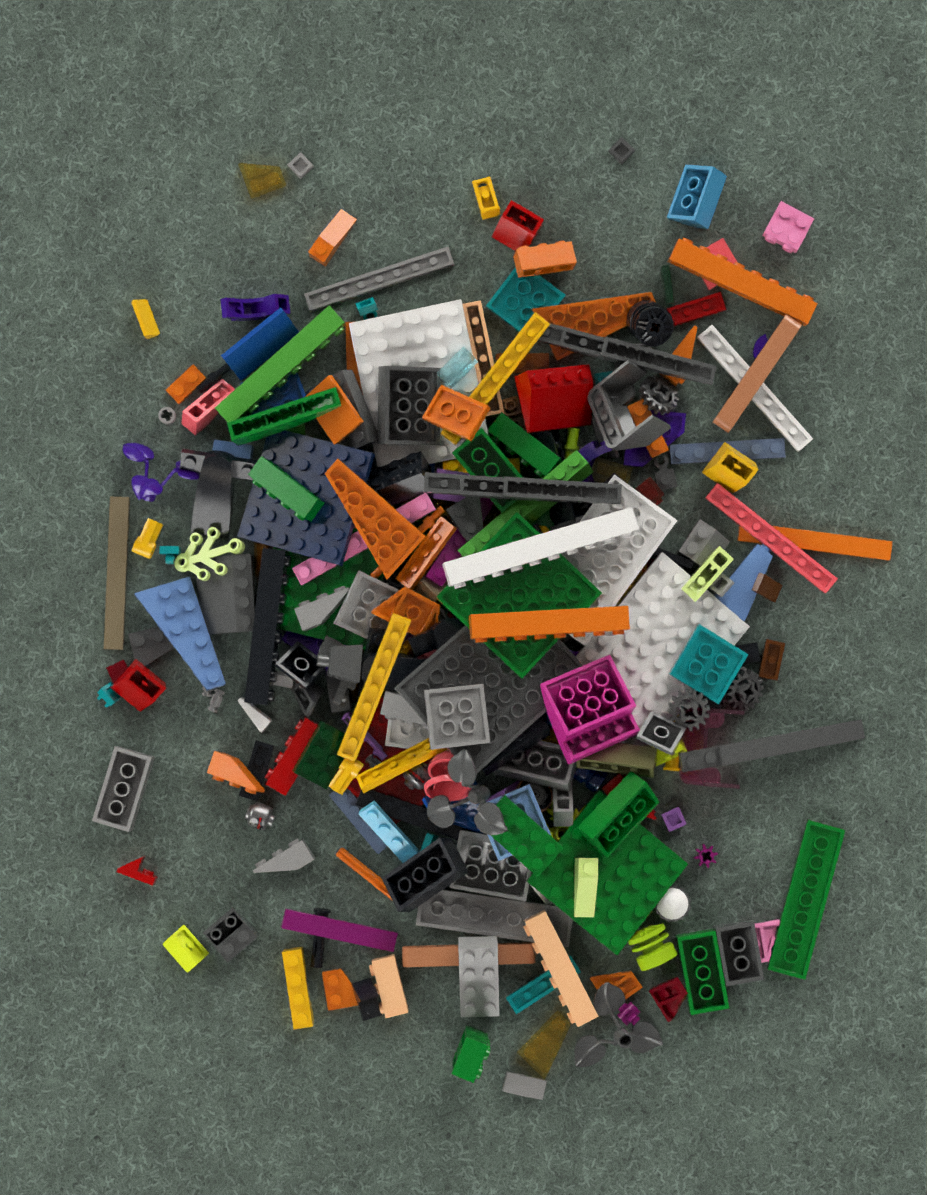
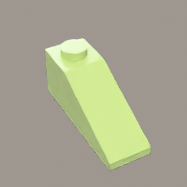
M720 546L717 547L681 590L696 602L734 559Z
M575 858L574 917H594L598 883V858Z

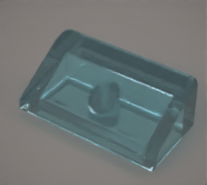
M463 346L436 374L452 389L478 363V360Z

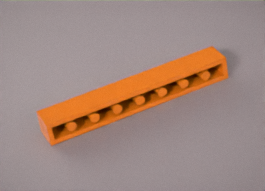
M679 238L667 261L668 263L710 281L783 317L787 314L803 326L809 323L818 304L814 302V298L805 294L801 296L796 293L797 290L788 286L784 288L774 279L769 278L767 280L762 277L761 273L755 270L750 272L744 269L745 266L738 262L733 264L727 261L728 258L721 254L716 256L710 253V249L704 246L697 247L687 238Z
M628 606L471 614L469 615L470 639H475V643L487 642V638H495V642L507 641V637H515V640H527V636H534V639H546V635H554V638H566V634H573L574 637H585V633H593V636H604L605 632L610 631L613 632V635H622L624 631L630 630Z

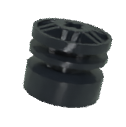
M642 300L637 302L630 308L627 314L626 324L628 330L641 343L647 346L662 345L672 335L674 330L672 316L654 301Z

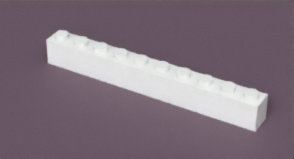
M630 507L444 562L442 566L449 587L454 586L457 589L466 586L465 582L473 580V583L484 581V576L492 574L494 578L504 575V570L518 571L523 569L522 565L528 563L530 567L541 564V559L548 558L551 561L560 558L559 554L567 552V555L579 552L578 548L586 547V550L597 547L598 542L604 541L605 544L616 541L615 537L623 536V539L634 536V532L639 530L633 508Z

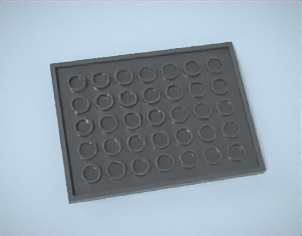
M464 626L394 688L428 726L424 690L475 684L484 685L490 743L447 748L453 756L466 748L472 757L477 774L547 711L540 684L583 665L559 639L521 679L483 642L475 643V639H470V630Z

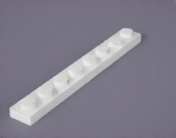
M711 325L697 339L734 381L739 384L750 367L717 329ZM762 383L752 401L795 450L799 452L813 438L771 390Z

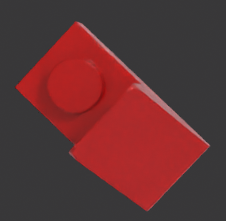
M145 856L118 868L116 871L152 886L155 885L158 878L154 876V872L151 870H140Z

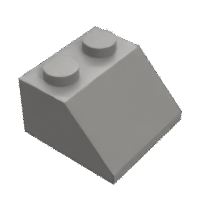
M699 519L677 553L686 559L694 561V564L700 567L717 547L720 546L725 550L730 541L716 529Z

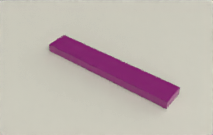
M286 908L281 923L282 929L394 952L398 935L394 931Z

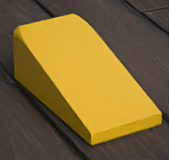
M486 177L472 181L482 220L499 216L500 208L491 178ZM482 183L487 184L485 186L479 187V185Z

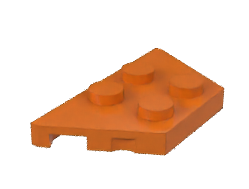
M404 586L374 608L371 613L387 622L390 621L393 613L411 619L407 632L417 635L429 630L431 626L438 622L440 605Z

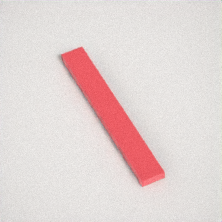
M717 483L705 497L706 500L760 543L767 546L775 555L824 594L837 581V577L720 484Z

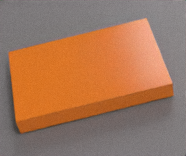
M328 375L305 397L334 387L337 388L342 406L316 418L335 445L343 441L364 421L333 375Z
M440 385L422 418L433 425L472 441L491 408L486 404Z

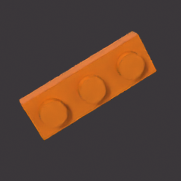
M644 399L627 406L635 426H638L652 415L651 411L648 410V405L642 404ZM662 435L646 446L651 459L669 451Z

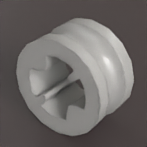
M164 407L159 411L158 418L163 424L171 425L176 420V413L172 408ZM165 411L172 413L169 421L162 418V415H165Z

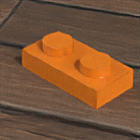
M193 364L166 391L180 405L207 378Z

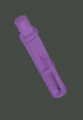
M347 712L342 716V720L347 726L348 723L345 720L347 719L350 722L351 718L349 716H352L351 712ZM367 731L364 741H367L374 749L373 755L378 756L381 761L384 760L387 755L383 751L382 746Z

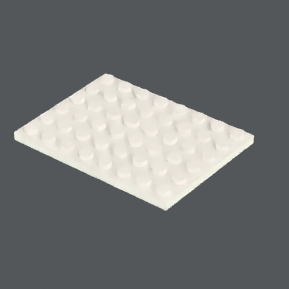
M461 299L349 323L363 397L376 429L378 424V366L441 368V385L468 397L479 384ZM484 419L480 428L482 427L489 436L486 419ZM440 434V445L375 443L373 447L377 467H382L393 460L402 459L411 453L422 451L429 464L456 459L452 451L466 441V439L461 438L454 445Z
M663 552L658 555L617 605L628 606L630 630L624 631L622 635H613V632L610 631L605 632L604 636H592L587 645L575 656L584 666L610 654L636 704L632 715L639 729H641L651 711L670 720L672 715L668 714V710L672 708L668 706V703L674 702L672 696L678 697L679 690L684 694L686 688H688L689 693H692V688L668 673L698 624L734 646L750 627L708 590L696 602L681 590L691 576ZM676 706V714L678 715L681 710Z

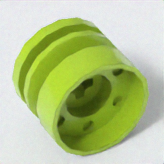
M663 923L651 925L637 931L628 941L629 945L637 944L631 948L632 952L642 951L636 958L641 971L664 964L678 955L672 942H662L669 936L668 932L661 933L666 929Z

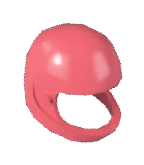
M446 750L437 754L429 763L427 772L431 779L424 784V791L426 796L431 799L438 795H445L450 802L459 801L468 797L469 791L472 790V788L462 786L461 782L457 783L451 779L448 773V763L453 755L450 751ZM434 784L433 790H430L429 787Z

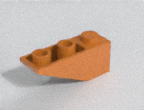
M214 751L207 773L213 775V779L224 782V780L230 781V786L236 788L243 786L246 788V792L252 794L257 792L264 793L265 789L239 758L224 752Z

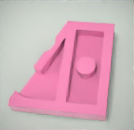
M779 919L754 923L761 963L769 962L771 948L775 943L776 930L780 924Z

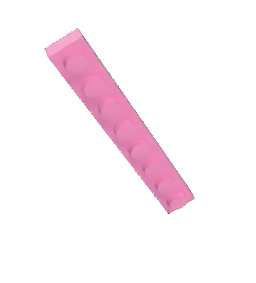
M424 493L396 510L411 523H414L435 511L436 508L428 494ZM359 531L351 535L344 562L368 549ZM309 558L292 568L303 586L338 565Z

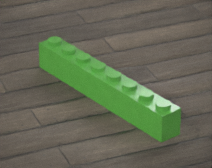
M329 305L219 403L215 409L227 422L243 418L249 412L252 414L259 408L258 404L263 399L266 401L274 394L272 391L275 388H281L287 383V378L291 374H297L302 369L301 365L304 362L313 360L316 356L315 353L320 348L322 350L331 343L329 340L333 336L338 337L345 330L343 328L346 326L345 322Z
M576 450L543 479L582 482L593 473V470L585 458ZM515 501L464 544L458 552L462 557L478 553L516 512L531 525L557 502Z

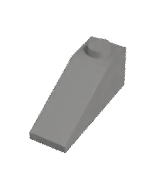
M572 785L570 792L552 788L554 827L573 825Z

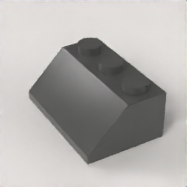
M754 921L733 922L713 926V929L716 931L725 986L764 980Z

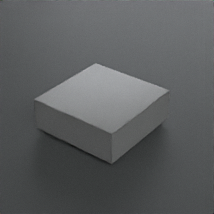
M301 152L287 164L300 180L314 168V165Z

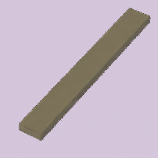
M110 496L104 649L124 650L130 497Z

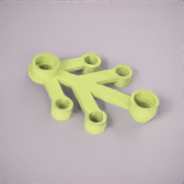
M211 527L207 531L208 538L200 552L193 555L197 546L203 542L202 535L193 533L190 536L191 543L186 552L176 557L174 562L175 568L183 573L191 571L197 575L198 579L207 581L210 578V572L194 565L195 563L202 562L214 569L216 574L223 576L228 571L227 566L217 563L211 558L229 552L235 555L242 554L245 550L244 542L234 538L227 545L210 550L215 540L220 537V531L215 527ZM198 536L199 539L197 542H195L194 539ZM237 543L236 548L233 549V545ZM223 566V571L219 572V568ZM206 572L205 577L202 578V573Z

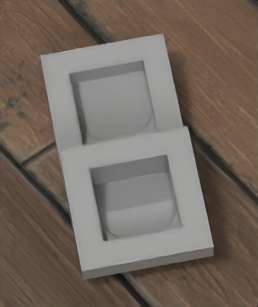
M721 573L708 589L723 597L734 582Z
M506 1071L502 1091L543 1100L547 1081L542 1078Z

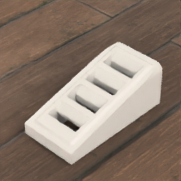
M244 697L239 698V704L258 730L263 733L272 722V719L252 703H245Z

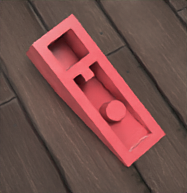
M224 379L218 381L183 410L182 425L196 436L219 413L215 407L230 395L235 388Z

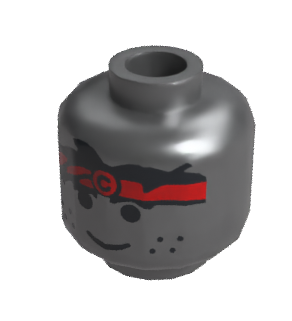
M423 762L404 772L403 777L406 780L404 784L412 790L414 788L423 789L424 784L431 779L427 772L428 765Z
M256 802L254 805L249 806L245 819H247L249 826L265 830L267 826H272L275 816L272 815L273 809L270 806Z

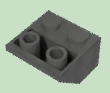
M233 907L203 932L227 963L259 936L247 919Z

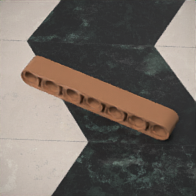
M787 314L784 316L714 419V424L727 433L730 432L802 325Z
M532 942L498 943V965L536 963ZM458 944L403 946L402 966H459Z

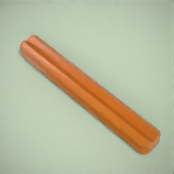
M339 849L336 853L339 859L392 900L381 877L346 849Z

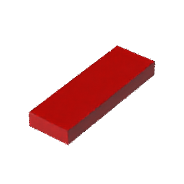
M721 292L667 308L666 310L672 316L675 327L726 311L727 309Z

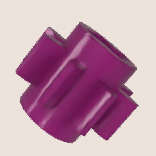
M703 843L702 849L695 848L698 855L693 858L700 860L699 866L705 863L706 867L709 868V863H716L714 856L718 855V853L712 852V845L706 848ZM709 851L708 855L710 858L702 860L703 856L701 854Z
M631 1001L628 1004L624 1003L618 1009L620 1012L617 1016L625 1025L629 1023L635 1025L640 1020L637 1016L640 1010Z

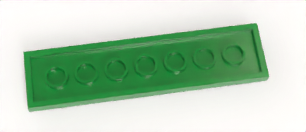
M807 819L782 910L780 924L775 936V943L768 962V970L803 980L806 979L843 842L844 829Z

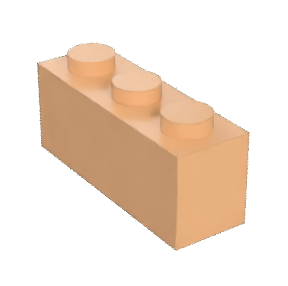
M395 954L372 959V965H369L371 976L376 978L377 983L374 986L381 998L379 1003L380 1012L385 1014V1018L408 1013L409 1009Z

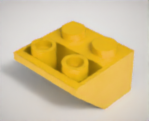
M724 442L702 473L733 494L746 486L759 469L754 461Z

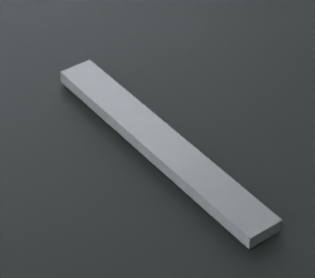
M445 247L304 293L311 313L326 308L329 305L332 306L454 266L449 247Z

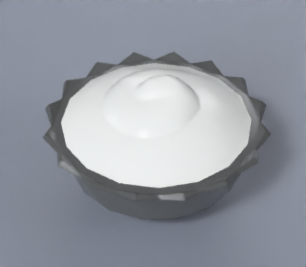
M677 885L671 886L655 906L656 914L667 922L672 921L676 923L678 920H683L685 916H688V911L691 909L689 894L685 892L684 888H679Z

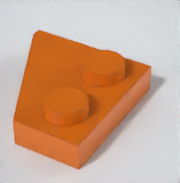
M342 968L322 971L328 1011L358 1006L351 985L352 982L347 978Z
M632 971L590 977L597 990L607 982L619 987L625 995V1000L643 988Z

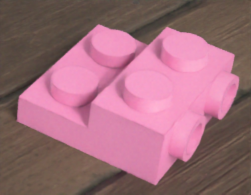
M780 201L762 236L766 237L765 240L771 244L777 243L781 245L784 251L796 253L814 218Z

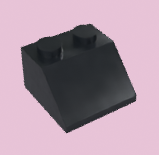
M299 641L274 665L303 689L311 688L321 678L326 667L317 666V656Z

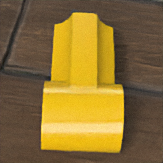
M148 518L141 535L134 542L132 552L151 559L156 549V541L164 525Z
M345 758L339 766V771L330 782L329 787L343 795L364 764L357 759L352 761Z

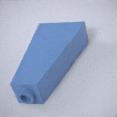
M756 544L729 576L734 584L724 596L714 595L742 621H745L756 597L757 593L752 591V587L758 573H766L773 557L770 554L771 550L764 544L761 546Z

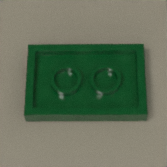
M320 721L292 771L327 790L344 757L338 756L337 752L345 733Z

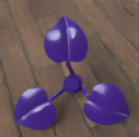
M138 443L123 444L122 451L128 459L135 462L144 461L145 476L136 475L131 480L133 491L138 500L155 501L156 496L162 493L163 486L174 473L178 472V475L185 479H199L200 472L180 469L181 461L176 462V468L170 472L161 484L155 479H148V460L154 459L153 451L147 446Z

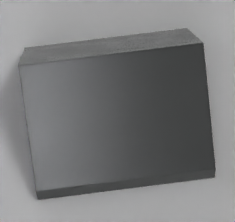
M651 711L636 739L672 756L675 754L686 731V727Z

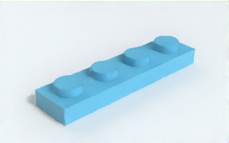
M375 800L359 810V815L402 863L420 852Z

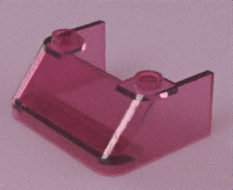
M691 707L690 709H686V710H685L686 713H687L688 711L693 712V711H692V707ZM697 708V711H699L700 714L702 712V708ZM710 709L706 711L709 713V718H704L706 721L705 725L700 723V729L694 726L691 732L689 727H686L682 740L687 751L707 748L708 728H719L722 726L725 714L744 715V711ZM679 765V778L685 784L740 789L739 784L721 783V775L716 768L710 767L682 772L681 765Z

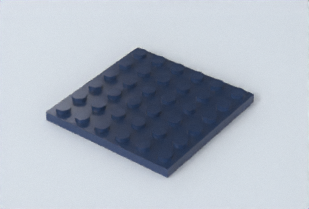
M286 430L266 437L261 456L269 459L325 503L312 522L306 519L302 521L294 515V510L291 508L287 510L280 505V499L277 497L273 499L267 495V489L264 487L259 488L252 484L237 537L343 566L354 523L326 477L325 472L338 458L367 483L375 454L340 444L334 445L332 442Z

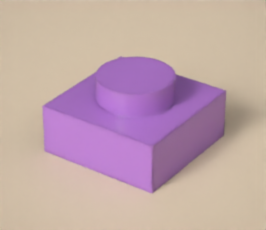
M679 806L661 814L668 832L687 824Z

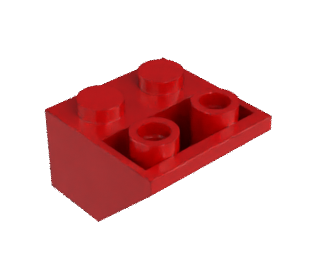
M511 200L491 238L515 252L521 246L530 247L542 228L544 219Z
M135 659L115 681L111 689L141 712L153 704L165 691L166 684L140 661Z

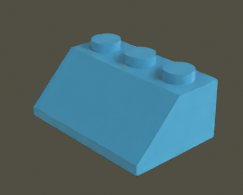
M685 164L667 218L694 228L709 229L727 176L712 166Z

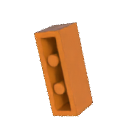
M558 241L548 245L547 243H541L534 247L521 246L513 256L518 278L570 271L574 269L577 263L572 241Z

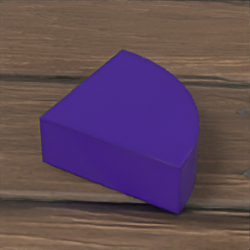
M766 334L762 335L754 344V359H756L768 341Z

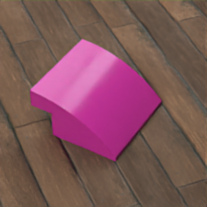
M610 654L540 684L553 731L568 765L636 736L640 731L632 715L636 704Z

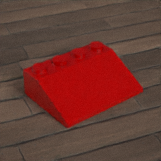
M589 364L529 370L514 377L527 433L591 425L592 410L587 397L589 391L593 388V379Z

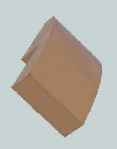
M513 396L503 399L504 414L526 431L518 397Z

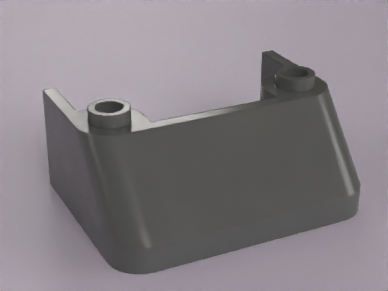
M629 360L593 387L587 397L605 444L614 451L646 447L671 428L669 424L653 415H650L638 426H635L627 404L635 397L633 384L646 375L647 371Z

